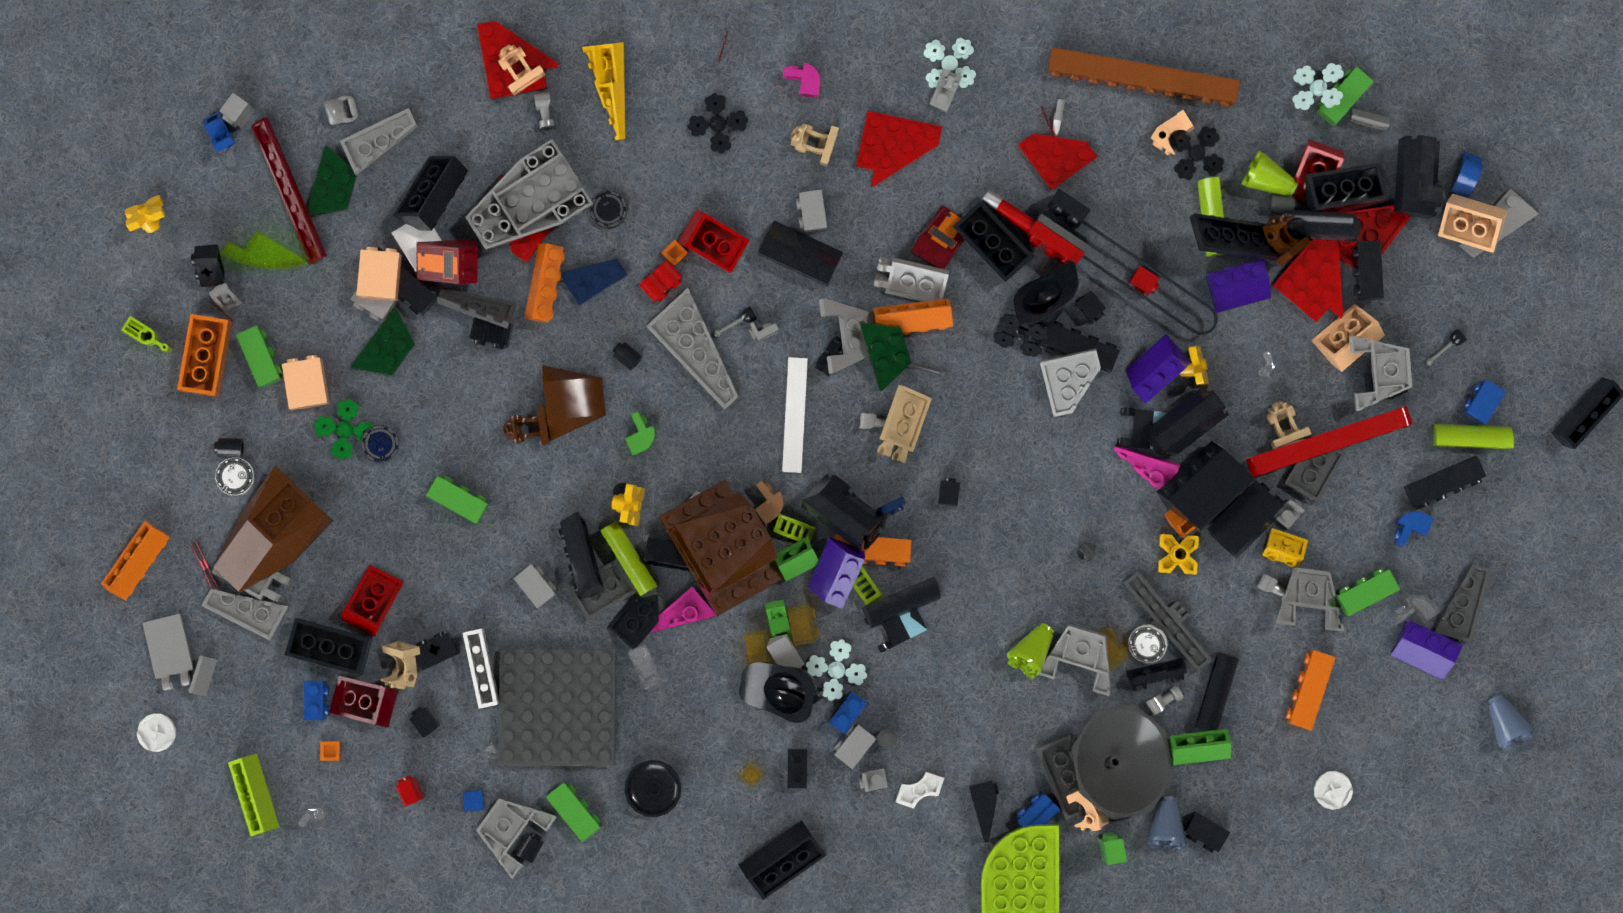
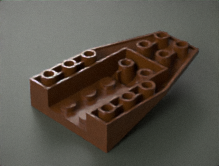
M275 466L241 512L214 568L240 593L294 563L334 520Z

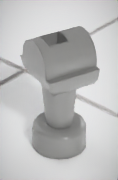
M550 92L534 94L537 111L540 110L542 120L539 121L540 129L555 127L554 120L550 119L549 107L551 106Z
M860 413L859 429L870 430L873 427H884L886 419L877 418L876 414Z
M1263 574L1256 587L1263 592H1272L1281 596L1282 601L1286 593L1285 589L1277 585L1278 581L1266 574Z
M1177 685L1170 688V693L1163 696L1158 694L1146 701L1152 715L1162 712L1165 705L1174 699L1180 701L1184 698Z

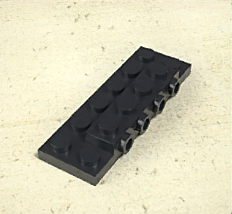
M1196 213L1189 217L1199 251L1276 261L1280 258L1279 254L1265 238L1262 228L1266 225L1264 223Z

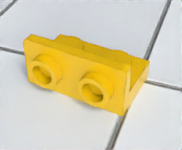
M1271 528L1262 556L1272 561L1285 563L1290 567H1299L1304 559L1308 540Z

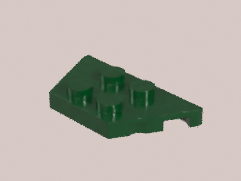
M326 145L307 208L310 217L347 210L357 178L352 167Z
M396 308L391 311L351 365L353 369L393 375L413 349L415 343Z
M860 321L859 325L879 390L882 391L912 363L900 326H887L880 323L871 324Z

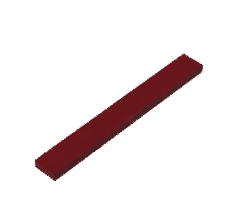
M262 118L251 125L308 261L310 264L317 263L327 257V254L269 118Z

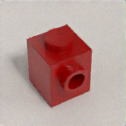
M1139 266L1128 283L1135 290L1146 296L1150 292L1154 294L1160 285L1157 283L1159 277L1142 266Z

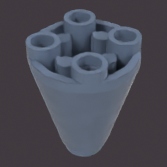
M1502 694L1488 701L1499 748L1503 747L1505 750L1516 746L1515 742L1519 740L1524 742L1534 737L1532 734L1535 731L1533 727Z
M1161 797V801L1158 803L1147 838V843L1152 846L1153 850H1163V847H1171L1173 851H1182L1183 846L1186 845L1179 806L1175 797Z

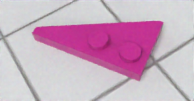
M1116 445L1114 451L1123 460L1126 459L1134 466L1133 469L1144 479H1147L1154 488L1160 489L1180 468L1179 463L1120 445Z
M692 586L659 615V622L650 633L715 617L716 614Z

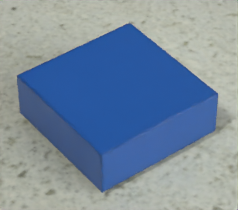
M483 790L463 792L464 812L484 809Z

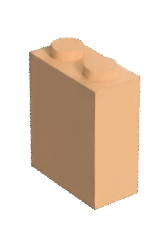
M366 247V250L360 251L357 296L359 298L398 301L402 255L396 249L386 248L385 251H378V248Z
M317 355L306 356V360L298 361V358L286 360L287 363L282 364L288 406L292 411L330 404L323 359L317 358Z

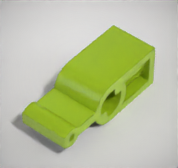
M129 316L121 331L146 346L158 345L166 353L172 351L171 346L158 341L159 336L155 330L132 316ZM152 334L151 340L147 339L145 341V335Z

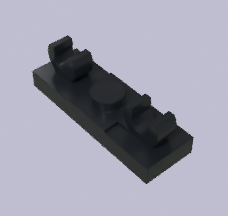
M1182 658L1126 671L1128 681L1134 691H1137L1136 686L1138 684H1142L1144 689H1146L1147 682H1160L1170 678V681L1173 683L1174 676L1180 675L1181 680H1184V674L1187 673Z

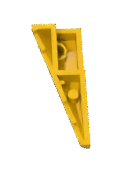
M624 42L582 47L583 53H587L590 61L588 63L589 69H593L596 77L594 83L602 105L608 110L610 119H608L609 124L613 125L617 135L615 140L625 139Z

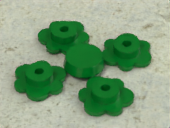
M351 399L338 402L337 406L339 409L337 414L342 416L345 421H341L337 427L332 423L333 419L331 417L319 416L317 422L314 423L317 436L322 437L325 435L329 437L331 432L336 430L337 434L342 437L339 441L333 442V448L331 449V454L337 456L339 460L352 456L351 449L353 446L345 438L350 437L354 432L357 440L362 441L363 431L374 427L371 422H360L359 426L353 428V425L348 422L351 417L357 416L356 411L359 409V405L356 402H352Z

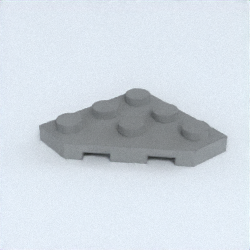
M1097 348L1040 361L1053 417L1070 414L1075 410L1092 380L1101 369Z

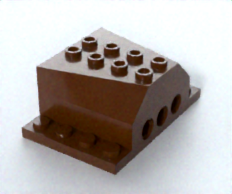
M726 480L719 482L659 516L663 526L717 617L784 579L774 562L777 559V555L766 528L752 505L739 492L734 494Z

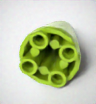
M1258 151L1248 167L1249 171L1241 183L1248 188L1283 196H1292L1298 185L1293 177L1261 151Z
M1041 623L1040 626L1034 628L1008 651L1007 657L1009 661L1007 663L1014 669H1021L1027 677L1034 679L1042 671L1053 639L1052 634L1054 630L1047 624Z

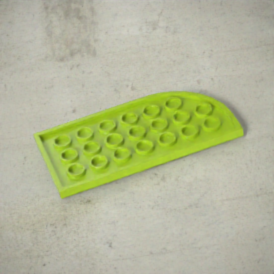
M1059 824L1024 826L1008 833L995 844L988 854L982 870L981 913H1059Z

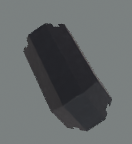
M1417 135L1415 139H1412V136L1399 138L1395 214L1430 219L1437 215L1438 212H1435L1436 207H1441L1443 200V187L1437 184L1439 182L1440 141H1437V138Z
M1206 384L1150 425L1148 443L1156 454L1178 455L1229 415L1228 412L1224 413L1223 410L1226 407L1213 390L1210 392L1206 390L1208 388Z
M826 474L802 499L801 507L861 552L864 549H869L880 536V533H878L879 528L884 529L886 526V518L858 498L854 492L850 494L848 491L850 486L838 476L832 475L829 477V474Z

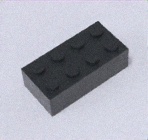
M295 618L285 655L360 676L363 675L373 638L309 620Z

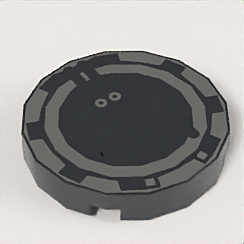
M606 190L594 196L592 199L593 204L589 210L591 218L597 225L610 229L616 228L623 223L628 208L622 195L616 191Z

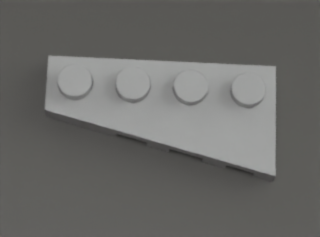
M408 108L340 140V143L357 176L418 126Z
M1509 189L1495 205V207L1508 210L1498 241L1539 214L1512 189ZM1463 243L1459 245L1472 258L1485 251Z
M210 589L201 605L269 641L272 640L289 608L285 605H278Z

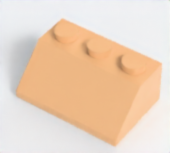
M1452 194L1446 203L1438 236L1494 253L1508 210Z
M1354 304L1343 313L1342 319L1338 317L1312 339V342L1328 361L1342 372L1365 353H1350L1349 336L1379 341L1385 334L1376 319Z

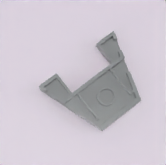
M820 299L821 317L838 316L844 355L827 357L829 374H833L869 356L859 322L864 321L865 323L875 324L874 313L832 300Z
M1349 336L1350 353H1371L1374 389L1371 392L1354 393L1355 411H1360L1365 407L1413 387L1409 348Z
M1294 568L1276 624L1295 625L1296 606L1326 610L1325 630L1344 631V626L1340 623L1339 615H1341L1340 610L1336 607L1334 599L1336 593L1331 573Z
M1069 624L1044 662L1039 675L1055 679L1059 662L1062 661L1097 672L1093 691L1110 696L1111 681L1107 635Z
M499 798L476 831L504 867L509 877L513 879L523 864L508 854V850L530 820L547 832L557 816Z

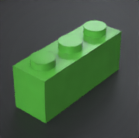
M1358 67L1353 71L1349 69L1342 77L1345 80L1341 84L1336 83L1333 88L1343 93V98L1340 100L1339 105L1327 108L1321 101L1317 105L1320 108L1316 112L1333 127L1374 82Z
M256 325L236 334L259 388L262 389L283 380L281 377L283 370L279 363H275L273 357L276 354L273 347L268 346L266 342L268 335L264 328L261 329Z
M445 475L442 478L437 476L426 496L475 524H479L489 506L486 503L487 499L479 494L473 496L469 493L470 489L461 484L459 487L452 484L454 480Z
M1380 568L1372 573L1373 577L1367 579L1365 576L1355 581L1357 585L1351 588L1347 585L1338 590L1339 594L1335 597L1345 616H1350L1400 590L1390 569L1383 570V568Z
M1228 729L1170 735V753L1173 765L1231 759V740Z
M564 782L546 798L581 842H583L602 827L599 824L602 821L596 813L591 814L587 809L589 805L583 798L579 799L575 794L577 792L576 788L571 783L567 784Z
M1113 832L1102 834V838H1098L1101 857L1104 863L1112 865L1127 862L1122 837Z

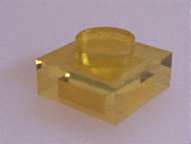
M750 762L738 777L752 789L765 774Z

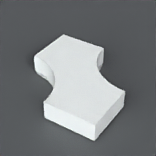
M926 772L917 783L910 785L901 784L896 803L914 808L923 797L939 796L944 778Z

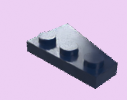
M618 259L561 272V278L579 306L627 276Z
M903 496L883 505L876 511L883 516L890 512L892 515H895L904 509L903 506L906 502Z

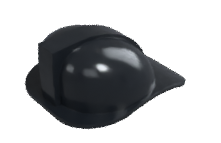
M1068 261L1055 271L1026 283L1017 291L1013 302L1015 314L1022 324L1034 325L1038 323L1043 327H1047L1058 319L1064 306L1074 298L1078 290L1079 279L1075 262Z
M761 661L750 663L744 668L739 688L740 698L748 705L766 710L793 723L806 721L811 715L813 705L822 699L824 689L817 687L814 678L803 669Z

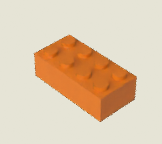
M190 314L177 390L220 398L233 322Z

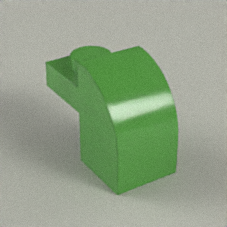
M638 411L631 414L639 432L625 438L634 457L649 450L656 437L654 426L646 428L645 426L648 425L644 414L640 415Z
M774 600L766 603L765 608L772 638L787 634L789 639L792 640L784 600Z

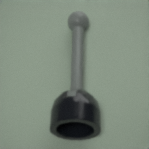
M749 306L742 311L741 318L720 330H714L713 335L719 337L722 332L742 321L751 323L757 320V317Z
M1456 329L1450 335V342L1434 356L1427 358L1425 363L1429 366L1432 365L1433 361L1450 346H1459L1467 341V339Z

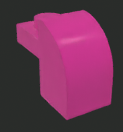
M804 63L803 70H799L800 67L789 65L788 68L784 67L783 78L801 81L800 96L819 98L820 76L812 65Z

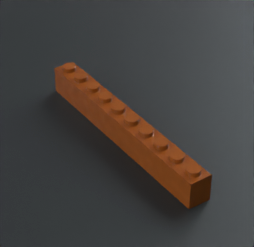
M1054 47L1050 51L1047 73H1050L1051 77L1054 78L1067 76L1072 81L1084 79L1094 85H1099L1100 82L1107 83V86L1111 88L1124 86L1128 91L1141 89L1145 90L1144 93L1155 95L1158 92L1163 93V96L1168 98L1181 96L1182 100L1185 101L1198 99L1201 100V103L1208 105L1215 102L1220 103L1219 106L1224 108H1230L1231 105L1234 106L1236 104L1240 80Z

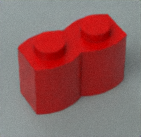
M666 260L645 278L639 286L654 303L657 301L661 303L668 296L667 292L671 288L675 290L683 283L681 281L683 276Z
M409 775L397 780L398 785L395 787L405 807L425 798L416 777L412 778Z

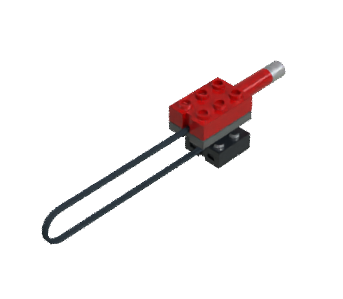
M1058 189L1047 206L1050 208L1049 212L1057 217L1061 215L1066 219L1065 222L1073 228L1075 226L1079 228L1083 223L1209 308L1214 315L1213 327L1205 332L1193 329L1086 257L1084 253L1089 245L1045 215L1041 214L1036 221L991 190H988L981 201L1027 232L1026 238L1029 239L1028 243L1035 248L1041 247L1045 250L1043 253L1051 259L1055 257L1060 260L1059 264L1061 266L1068 261H1073L1077 265L1080 259L1084 258L1193 333L1206 335L1216 328L1218 316L1209 304L1084 221L1090 209L1061 189Z

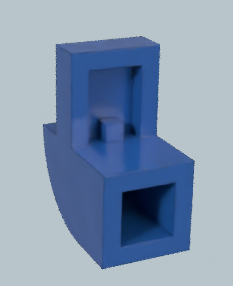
M220 111L203 119L204 127L212 139L216 152L227 150L236 143L226 121L222 119L223 116Z
M1464 152L1459 170L1453 179L1451 192L1467 198L1470 197L1482 171V158Z
M1417 511L1401 515L1395 522L1402 527L1401 529L1398 528L1393 538L1396 539L1394 544L1400 547L1405 546L1411 531L1421 536H1426L1434 518Z

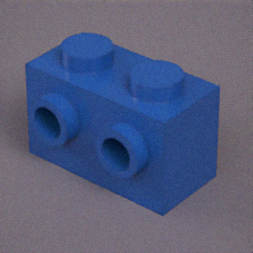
M304 681V720H326L327 716H329V704H327L329 685H327V681Z

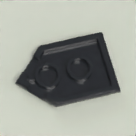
M658 595L631 598L607 627L634 651L659 622Z

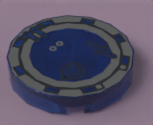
M375 425L369 427L364 432L361 438V449L369 460L376 463H384L391 460L397 454L399 439L392 428L385 425Z

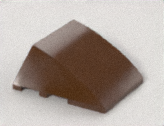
M542 365L546 416L551 441L606 416L601 377Z

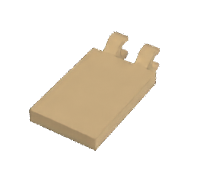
M898 385L880 439L884 442L878 447V454L890 457L895 445L898 449L893 453L892 460L905 463L908 451H914L932 398L905 386Z

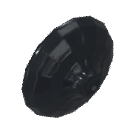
M648 760L639 763L629 772L625 780L624 793L628 804L635 812L645 817H659L668 814L676 807L681 797V782L678 774L670 765L662 761Z

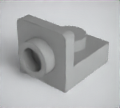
M751 322V328L748 329L753 340L757 338L758 342L779 332L776 323L772 325L767 323L761 326V330L758 331L754 322Z
M1287 499L1283 504L1285 511L1276 519L1287 529L1305 511L1301 508L1303 505L1296 499Z
M884 768L862 772V777H858L860 788H864L865 792L888 787Z

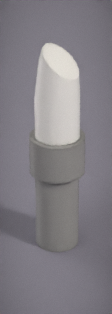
M1058 99L1056 112L1053 117L1052 133L1054 136L1058 135L1063 120L1065 100Z

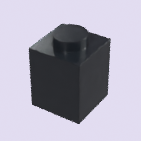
M1092 290L1075 304L1089 322L1093 319L1098 321L1105 315L1103 311L1106 307Z
M945 478V481H940L938 504L958 506L960 483L956 482V479Z
M421 707L417 708L411 713L413 717L409 719L423 738L441 726L427 707L423 709Z

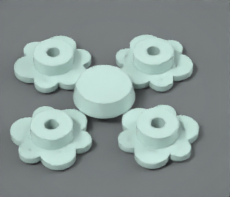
M958 38L956 44L952 46L954 56L948 55L945 57V47L941 45L939 40H933L932 43L926 44L924 56L930 58L932 62H935L936 59L942 60L941 66L943 68L939 70L934 68L931 70V73L926 75L930 88L937 87L944 69L950 72L955 71V74L962 76L959 83L962 88H966L968 84L972 85L974 83L973 79L976 76L974 70H970L968 66L957 68V59L961 57L967 59L974 52L970 40Z
M1328 64L1326 69L1322 71L1324 75L1323 80L1314 81L1313 77L1315 76V71L1310 66L1297 69V74L1293 77L1294 81L1299 82L1301 86L1306 83L1311 85L1310 91H1300L1298 95L1292 98L1295 108L1309 109L1310 105L1314 103L1313 95H1323L1321 102L1327 108L1339 105L1340 100L1343 98V93L1337 91L1336 88L1328 90L1326 82L1332 81L1335 83L1344 76L1341 65Z
M842 639L838 642L833 641L830 645L832 649L830 655L834 656L836 662H832L829 667L824 663L825 659L823 657L819 658L816 655L811 656L810 661L806 663L807 672L811 676L821 677L822 672L828 670V674L834 678L830 682H825L823 688V696L828 697L830 701L842 697L843 685L839 684L837 679L841 678L844 673L849 677L848 682H854L856 685H861L863 679L867 677L863 664L856 665L853 663L850 668L845 670L844 665L840 661L843 658H849L848 652L851 651V645L845 643Z

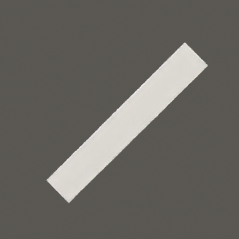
M788 357L782 472H802L808 358Z

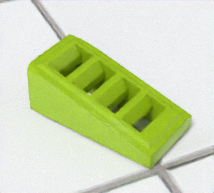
M779 514L773 532L795 541L802 540L805 528L809 530L806 537L810 543L816 527ZM783 520L787 521L784 531H781L780 528ZM794 523L791 534L787 533L790 524ZM798 525L802 526L798 537L794 536Z
M862 566L859 573L862 572L863 575L855 580L853 587L867 606L882 599L883 595ZM865 578L868 580L859 587L857 586V584ZM869 585L872 586V587H871L869 590H867L866 592H864V593L861 592V591H862L864 588H866L867 586H869ZM874 591L876 592V594H874L872 597L866 599L868 595H870Z

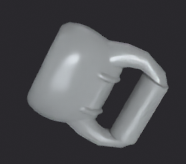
M344 95L336 99L327 100L324 103L327 119L331 125L350 123L359 116L355 98L352 96ZM345 100L348 101L352 117H347L343 104Z

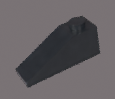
M992 780L969 786L985 843L989 842L997 803L996 795L999 794L997 784L993 783Z

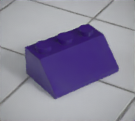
M1264 259L1210 273L1206 276L1216 313L1271 298L1269 275Z
M1165 334L1125 371L1133 391L1146 404L1186 369L1192 361Z
M829 537L809 581L808 588L824 602L843 609L864 563L865 550L861 552L852 545Z
M1408 620L1405 622L1390 656L1443 680L1455 664L1463 645Z

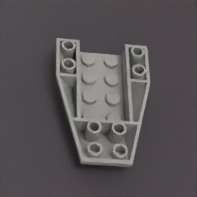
M553 139L521 158L470 211L466 219L487 250L561 225L591 206L593 202Z

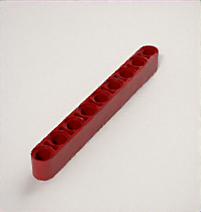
M1405 406L1250 457L1246 461L1250 473L1257 477L1413 425L1409 410Z

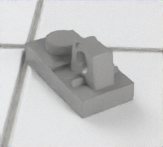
M944 69L929 104L947 112L962 76Z
M226 283L216 286L214 290L209 292L211 298L225 313L242 304L238 296Z

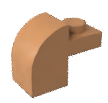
M761 480L756 484V487L767 501L757 507L755 511L765 525H768L781 513L783 498L780 491L773 496V488L768 482L764 484Z

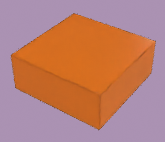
M674 240L661 254L675 267L688 255V252Z
M321 741L320 761H340L341 741Z

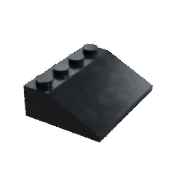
M1211 441L1157 491V494L1164 506L1201 531L1256 479L1225 449Z

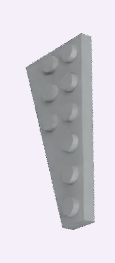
M687 288L646 327L715 401L726 410L739 397L693 297Z

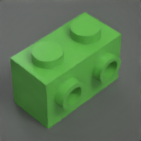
M807 537L777 552V559L775 560L785 581L817 566L819 561Z

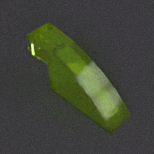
M258 231L254 233L245 250L227 241L220 253L236 263L265 270H286L306 266L308 263L302 257Z

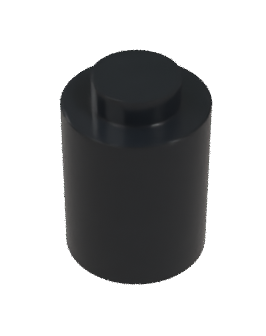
M619 342L613 349L615 353L613 357L630 371L643 358L640 353L626 342L623 344Z
M219 438L218 442L214 443V452L218 454V457L242 458L244 454L243 438Z
M535 832L527 833L516 855L533 863L544 843L541 840L542 836Z

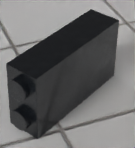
M1255 480L1207 529L1208 533L1236 559L1285 511L1284 501L1279 496H1273L1269 493L1270 489L1263 482L1260 484Z

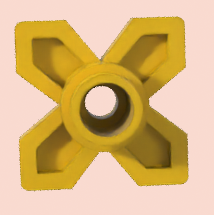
M160 195L148 199L144 204L134 205L125 209L127 217L126 226L130 232L142 227L147 233H152L160 228L159 219L165 217V212L162 208L164 204Z
M1188 347L1189 359L1192 363L1180 373L1181 378L1195 377L1196 385L1209 384L1206 370H1208L1206 359H1203L1201 347Z
M626 484L624 494L620 493L613 496L612 509L621 513L620 522L634 526L639 525L645 488Z
M1161 534L1159 536V546L1168 555L1158 561V572L1171 573L1179 565L1184 574H1197L1198 563L1190 557V553L1198 548L1199 537L1187 535L1178 544L1173 535ZM1176 551H1180V552H1181V557H1180V558H1176V556H1175V552H1176Z

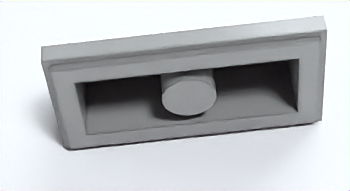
M1355 108L1351 109L1349 122L1382 131L1389 128L1388 117Z
M787 634L770 638L767 649L776 664L797 668L804 665Z
M204 655L199 657L189 693L206 696L217 659Z

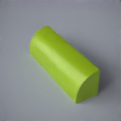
M1219 176L1199 180L1197 183L1201 214L1224 218ZM1205 252L1206 257L1225 255L1220 253Z
M1435 423L1433 426V446L1489 449L1514 448L1513 430L1509 426Z
M616 521L601 529V533L639 595L643 596L658 587L619 522Z
M253 754L228 762L250 836L279 828L280 826L258 755Z

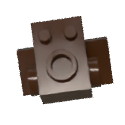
M1288 213L1284 214V217L1281 218L1279 216L1270 218L1268 223L1262 227L1266 240L1280 256L1276 260L1280 266L1284 265L1311 243L1307 236L1302 240H1297L1290 236L1287 231L1288 223L1295 215L1289 216Z
M537 406L538 416L522 419L521 415L510 416V419L505 421L503 426L504 435L507 436V440H513V443H522L525 438L541 437V445H551L546 407ZM532 422L534 433L522 434L521 424Z

